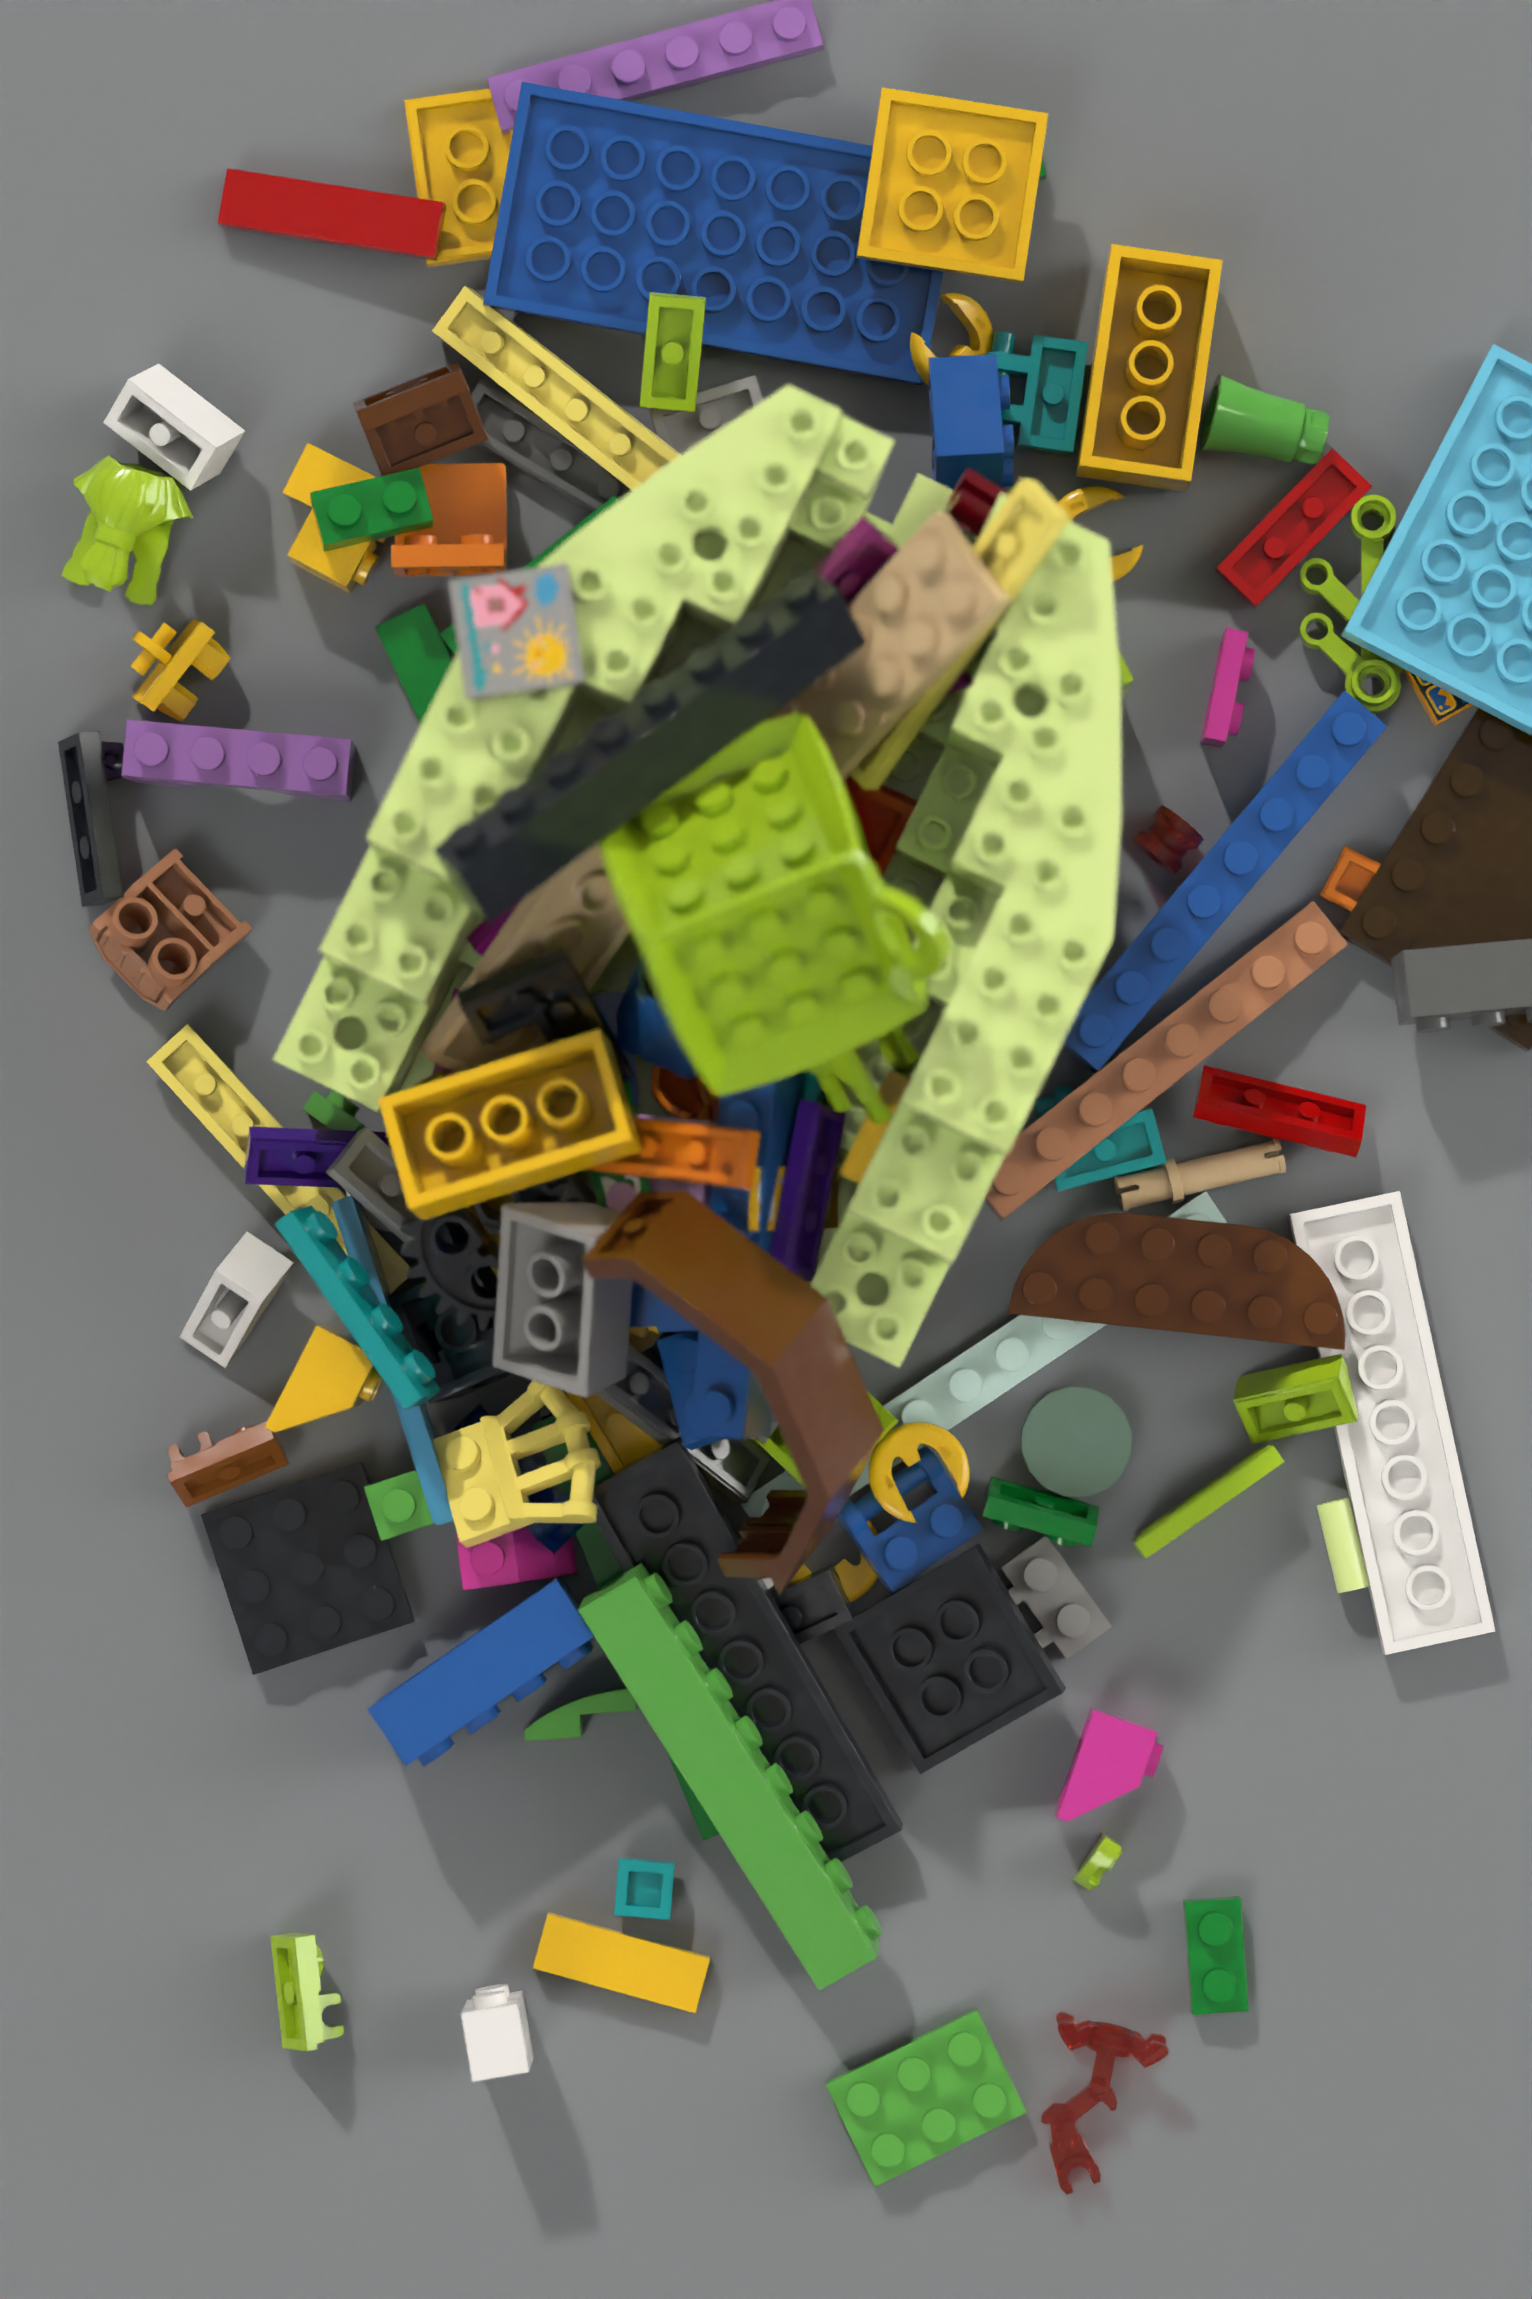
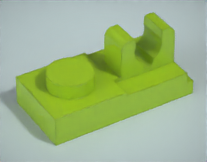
M650 292L640 407L688 412L696 411L706 297Z
M286 1933L270 1936L282 2048L300 2051L318 2050L317 2044L324 2043V2040L341 2037L344 2034V2026L336 2024L325 2025L322 2022L321 2013H323L325 2007L331 2004H339L341 1999L338 1993H319L321 1991L320 1976L323 1972L324 1963L322 1952L316 1944L315 1934Z

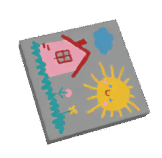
M568 564L449 581L467 701L585 684Z

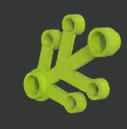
M1374 494L1362 497L1354 505L1350 515V528L1353 534L1361 540V596L1384 554V539L1391 534L1396 522V511L1392 503L1387 498ZM1369 513L1376 514L1380 517L1382 526L1377 530H1368L1363 526L1361 518ZM1312 558L1307 560L1301 567L1299 583L1302 589L1312 595L1320 594L1348 622L1359 600L1334 576L1330 563L1322 558ZM1311 568H1320L1325 572L1327 579L1323 584L1314 585L1307 580L1306 572ZM1318 612L1307 615L1302 620L1299 628L1301 642L1310 649H1320L1346 675L1345 691L1371 713H1379L1390 708L1400 694L1401 680L1399 675L1405 669L1361 647V656L1358 655L1333 632V623L1327 615ZM1313 622L1321 623L1326 628L1327 635L1320 640L1312 639L1306 632L1307 625ZM1368 677H1375L1382 683L1383 690L1377 695H1370L1363 690V680Z

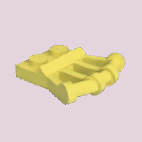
M532 1380L527 1391L499 1415L483 1416L478 1423L433 1439L459 1542L466 1548L533 1523L585 1524L596 1522L598 1506L593 1503L596 1469L600 1467L601 1462L597 1449L591 1448L587 1433L591 1427L587 1413L580 1412L563 1390ZM544 1405L555 1416V1423L519 1437L511 1438V1434ZM566 1442L569 1454L563 1460L523 1475L521 1474L518 1463L519 1459ZM572 1479L570 1501L564 1503H529L528 1495Z

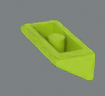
M1342 1354L1243 1375L1237 1380L1233 1402L1252 1444L1358 1421L1350 1378Z

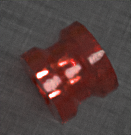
M1161 805L1154 813V823L1148 830L1140 831L1132 841L1156 864L1175 875L1183 866L1182 857L1186 852L1197 849L1204 839L1179 815Z

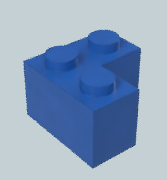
M997 355L929 358L928 388L932 429L931 464L933 481L954 490L963 473L970 468L1001 489L1013 486V425H1002L1001 410L1010 409L1009 376H998Z

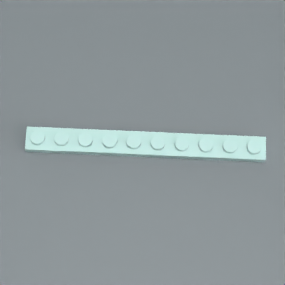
M1206 1191L1167 1216L1171 1218L1227 1223ZM1018 1315L883 1405L899 1421L892 1429L906 1423L926 1422L940 1426L948 1431L1107 1324ZM925 1445L918 1446V1450L924 1447ZM870 1458L850 1495L869 1483L868 1470ZM895 1458L892 1462V1467L900 1463L902 1460L900 1458ZM784 1471L754 1491L748 1502L741 1503L749 1517H761L770 1506L766 1496L771 1490L806 1489L789 1472Z

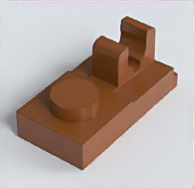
M267 1421L258 1425L242 1427L231 1436L216 1442V1445L207 1432H201L197 1434L198 1441L201 1444L200 1451L188 1457L184 1456L177 1443L169 1446L168 1454L172 1463L170 1464L172 1471L167 1473L170 1484L186 1508L289 1465L284 1447L276 1433L265 1428Z

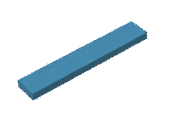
M353 1196L333 1201V1211L348 1257L356 1259L364 1267L370 1278L369 1288L381 1304H386L392 1309L388 1300L391 1298V1293L362 1204ZM392 1393L433 1524L436 1523L438 1526L454 1521L433 1439H436V1434L426 1403L404 1410Z

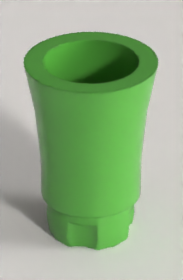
M1219 374L1214 382L1207 403L1201 429L1200 450L1234 452L1266 457L1286 463L1294 460L1304 464L1316 465L1324 449L1330 416L1329 413L1322 410L1305 408V403L1281 398L1248 387Z

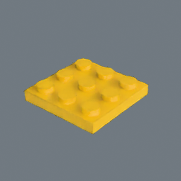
M882 87L856 258L1022 284L1026 269L1049 113Z

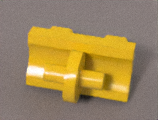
M195 618L190 620L167 651L164 649L177 632L165 622L151 639L139 630L131 638L143 649L130 665L131 668L144 676L155 660L159 661L132 695V698L152 712L158 709L160 712L181 722L199 699L177 682L188 667L192 665L208 679L213 680L230 661V656L212 638L215 632Z

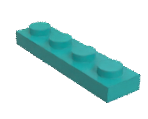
M313 1206L292 1210L277 1221L275 1225L403 1409L407 1410L424 1404L439 1393L441 1389L433 1379L435 1378L433 1366L421 1352L411 1348L401 1333L403 1326L397 1314L388 1305L381 1304L368 1286L370 1278L364 1267L356 1259L348 1257L336 1241L338 1233L331 1220L324 1213L315 1211Z

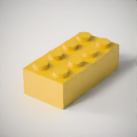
M1111 244L1105 269L1076 470L1077 477L1180 492L1187 491L1192 478L1223 260Z
M601 1029L378 1099L408 1208L422 1220L643 1151L612 1043Z

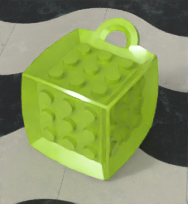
M797 713L757 724L599 842L610 883L622 912L639 943L650 979L667 1020L690 1063L712 1095L723 1096L747 1090L811 1069L865 1045L925 1011L928 1006V997L924 979L936 975L949 955V940L937 919L919 902L894 888L885 886L873 865L865 834L847 786L824 740L807 714ZM903 922L913 930L917 937L918 944L915 949H913Z

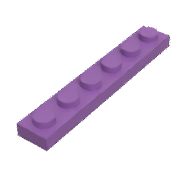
M775 0L488 77L487 82L501 133L505 135L509 133V130L514 129L522 82L632 102L822 51L823 41L811 0Z

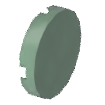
M1067 1386L1046 1394L1030 1409L1021 1428L1020 1450L1028 1471L1042 1487L1063 1497L1086 1498L1107 1490L1123 1475L1131 1457L1132 1431L1125 1413L1111 1397L1090 1387Z

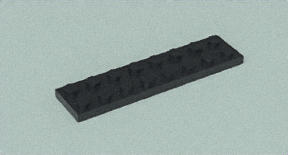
M681 1437L595 1482L593 1503L598 1506L596 1524L624 1572H627L642 1563L649 1575L657 1573L665 1582L673 1600L672 1603L668 1604L680 1623L686 1620L696 1631L703 1650L699 1652L700 1656L710 1671L717 1668L725 1677L733 1694V1698L729 1699L740 1718L748 1716L756 1726L763 1741V1745L759 1749L769 1765L777 1763L787 1775L793 1789V1793L789 1794L800 1813L806 1810L816 1821L823 1836V1840L819 1844L829 1860L837 1858L842 1862L901 1831L903 1826L901 1819L762 1579L724 1576L717 1558L722 1552H734L741 1541L688 1449L683 1446Z

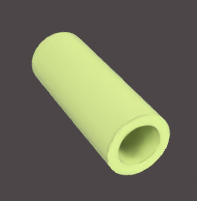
M1343 1498L1316 1505L1337 1593L1368 1587L1367 1572L1350 1499Z

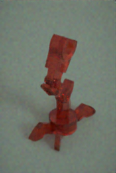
M1065 2012L1057 2013L1058 2031L1063 2042L1071 2051L1085 2045L1096 2051L1091 2080L1088 2086L1064 2104L1053 2103L1041 2115V2123H1050L1052 2143L1049 2144L1059 2185L1067 2195L1073 2193L1071 2180L1068 2176L1070 2171L1076 2167L1087 2169L1094 2184L1100 2182L1098 2163L1076 2128L1075 2122L1100 2101H1103L1111 2111H1115L1117 2098L1114 2089L1110 2085L1115 2057H1129L1132 2054L1145 2068L1151 2066L1169 2053L1168 2047L1165 2045L1166 2038L1164 2035L1151 2033L1145 2039L1138 2031L1119 2025L1090 2020L1076 2023L1073 2015Z

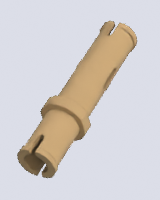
M1271 1139L1268 1142L1181 1163H1176L1174 1159L1166 1160L1167 1163L1162 1164L1160 1168L1122 1177L1116 1176L1114 1177L1116 1194L1121 1196V1199L1118 1200L1120 1208L1124 1212L1131 1208L1170 1199L1172 1204L1183 1202L1185 1195L1272 1174L1286 1173L1284 1155L1279 1156V1151L1282 1150L1281 1144L1278 1139Z

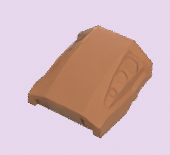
M176 848L140 877L123 894L124 897L119 898L91 924L88 930L105 962L142 1000L164 1011H167L200 977L238 946L253 929L246 920L243 923L238 921L181 861L183 855Z

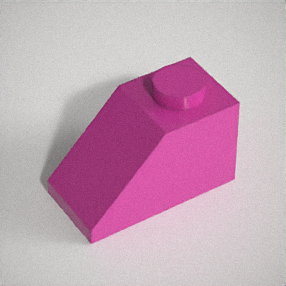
M533 1523L466 1548L459 1542L458 1534L456 1533L463 1590L521 1583L578 1573L571 1523Z
M1090 1707L1054 1811L1055 1816L1068 1822L1140 1787L1144 1775L1153 1777L1163 1750V1745L1155 1743L1158 1732L1144 1725Z

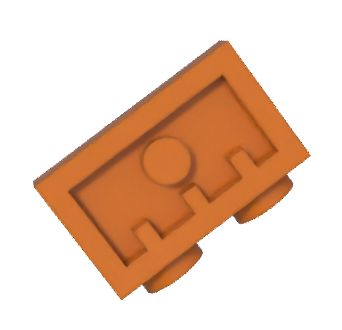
M503 463L426 464L419 467L433 517V527L395 535V545H391V568L395 576H485L508 572L506 466Z

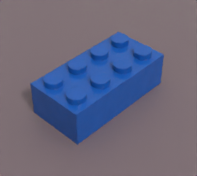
M561 1576L550 1581L377 1700L367 1709L405 1766L417 1758L423 1767L428 1765L452 1748L451 1746L455 1743L450 1735L465 1726L470 1735L498 1716L501 1710L497 1703L508 1695L512 1694L517 1702L521 1701L548 1680L543 1671L558 1661L565 1670L592 1651L594 1646L589 1640L594 1635L578 1611L580 1603Z

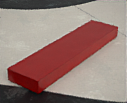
M227 168L217 223L221 227L437 261L447 206L444 202Z

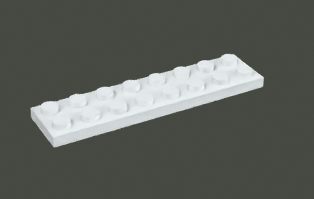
M1400 1191L1289 1214L1294 1244L1310 1255L1324 1271L1337 1294L1343 1313L1345 1350L1317 1347L1319 1358L1342 1354L1347 1366L1357 1408V1422L1334 1426L1367 1572L1368 1587L1382 1652L1388 1655L1495 1632Z

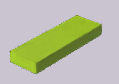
M1262 1445L1135 1534L1131 1542L1141 1556L1147 1559L1285 1461L1274 1445Z

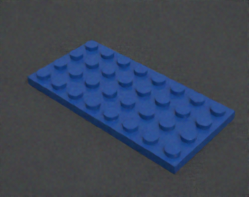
M527 82L521 83L483 305L501 310L646 336L650 292L706 297L702 346L922 386L924 381L918 375L911 358L910 336L912 332L918 334L925 341L924 344L930 349L943 271L856 258L873 146Z

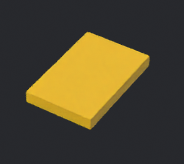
M490 88L404 100L417 198L444 202L447 206L437 261L426 259L427 267L491 259L513 130H509L508 134L502 135Z

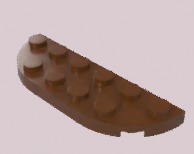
M1108 1213L1087 1217L1062 1228L1034 1251L1015 1281L1007 1314L1345 1350V1325L1341 1305L1330 1280L1321 1267L1310 1255L1288 1239L1261 1228L1245 1225L1134 1213Z

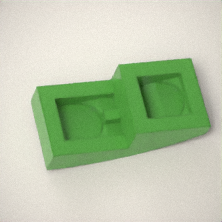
M626 1686L595 1691L558 1705L526 1726L524 1730L525 1741L580 1738L583 1735V1714L637 1711L638 1704Z

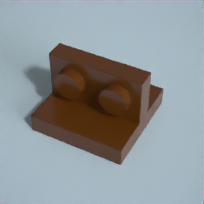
M457 362L353 403L382 476L419 468L488 440L469 392V387Z

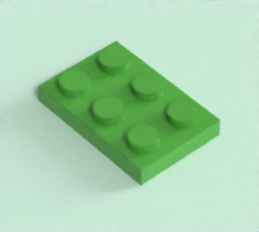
M977 2008L825 2082L828 2092L875 2187L1027 2113Z

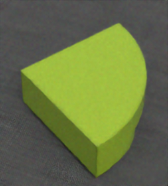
M1101 1833L1072 1880L1087 1890L1096 1888L1104 1872L1110 1871L1123 1851L1120 1844L1104 1833Z

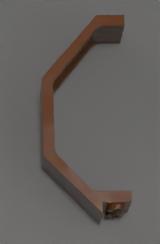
M639 1192L581 1260L590 1279L628 1278L639 1282L748 1367L757 1377L806 1490H771L766 1496L770 1505L761 1517H749L746 1521L747 1526H742L739 1530L743 1541L734 1552H722L717 1561L725 1577H744L756 1580L771 1578L780 1596L833 1527L884 1432L883 1426L828 1298L688 1192Z

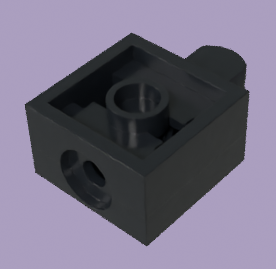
M446 1222L438 1228L440 1237L447 1243L460 1244L467 1240L465 1230L458 1222ZM490 1266L480 1267L473 1273L476 1282L482 1287H497L498 1278ZM422 1284L388 1299L392 1310L397 1314L402 1323V1335L411 1348L421 1352L434 1368L435 1378L433 1379L441 1391L428 1400L429 1404L458 1399L514 1374L493 1366L495 1317L490 1316L485 1331H480L478 1315L472 1313L460 1326L457 1324L458 1308L451 1305L446 1311L438 1314L436 1308L440 1295L436 1292L421 1298L419 1291Z

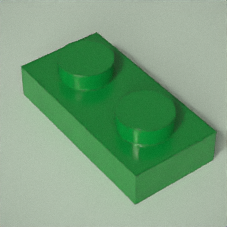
M420 468L310 492V500L324 552L433 527V517Z
M991 1476L985 1495L982 1516L991 1518L995 1525L1009 1531H1022L1026 1528L1044 1533L1050 1541L1062 1546L1074 1547L1079 1543L1091 1547L1098 1525L1099 1506Z
M1239 1896L1183 1900L1192 2015L1249 2011L1241 1898Z

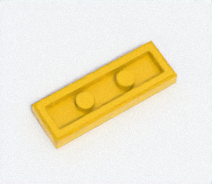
M548 1912L533 1969L696 2013L710 1956Z

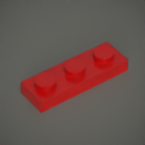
M1331 448L1216 567L1215 572L1255 609L1340 522L1354 505L1368 493L1372 485Z
M1203 1065L1198 1082L1193 1118L1266 1135L1274 1139H1283L1319 1148L1327 1152L1357 1157L1362 1143L1367 1105Z

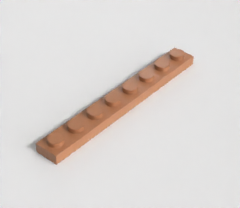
M1312 901L1016 1136L1009 1153L1005 1155L984 1198V1201L1000 1221L1004 1220L1344 949L1348 943L1316 903Z

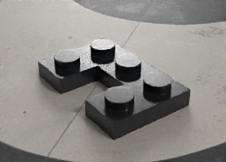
M563 946L457 992L460 1008L483 1046L534 1023L538 1025L549 1045L601 1029L612 1043L622 1081L633 1078L626 1056Z

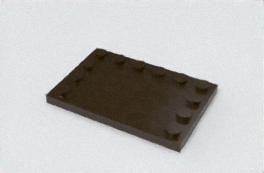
M1477 708L1384 857L1380 867L1338 931L1343 938L1391 968V959L1403 950L1532 939L1531 735ZM1526 1014L1505 1016V1024L1487 1027L1526 1052L1532 1048V1023L1527 1022Z

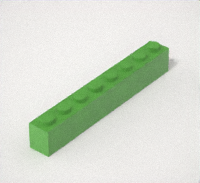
M640 1563L585 1596L578 1611L820 1991L877 1958L881 1942L879 1936L883 1934L882 1928L872 1910L867 1905L860 1908L850 1893L849 1889L853 1887V1884L843 1864L837 1858L830 1861L819 1844L823 1840V1836L812 1815L806 1810L800 1813L789 1796V1794L793 1793V1789L783 1769L777 1763L770 1766L759 1747L763 1745V1741L754 1723L748 1716L740 1718L731 1705L729 1699L733 1698V1694L723 1674L717 1668L710 1671L700 1656L699 1652L703 1650L696 1631L688 1621L685 1620L680 1623L668 1604L672 1603L673 1600L665 1582L657 1573L649 1575L644 1565Z

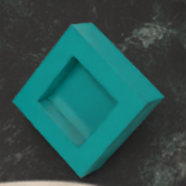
M619 1857L614 1915L670 1920L675 1862Z

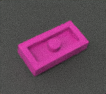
M1226 628L1222 634L1200 744L1222 748L1227 741L1228 735L1238 736L1244 709V703L1235 702L1239 680L1249 681L1255 655V649L1246 647L1249 632Z

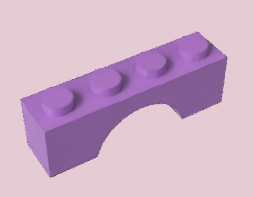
M127 720L122 776L129 783L174 787H236L282 793L294 797L351 802L356 746L352 739Z

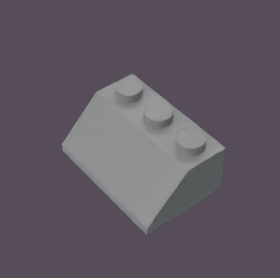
M508 1203L502 1206L493 1350L494 1367L585 1398L626 1378L633 1280L628 1278L590 1279L581 1260L618 1218L621 1212L592 1203Z

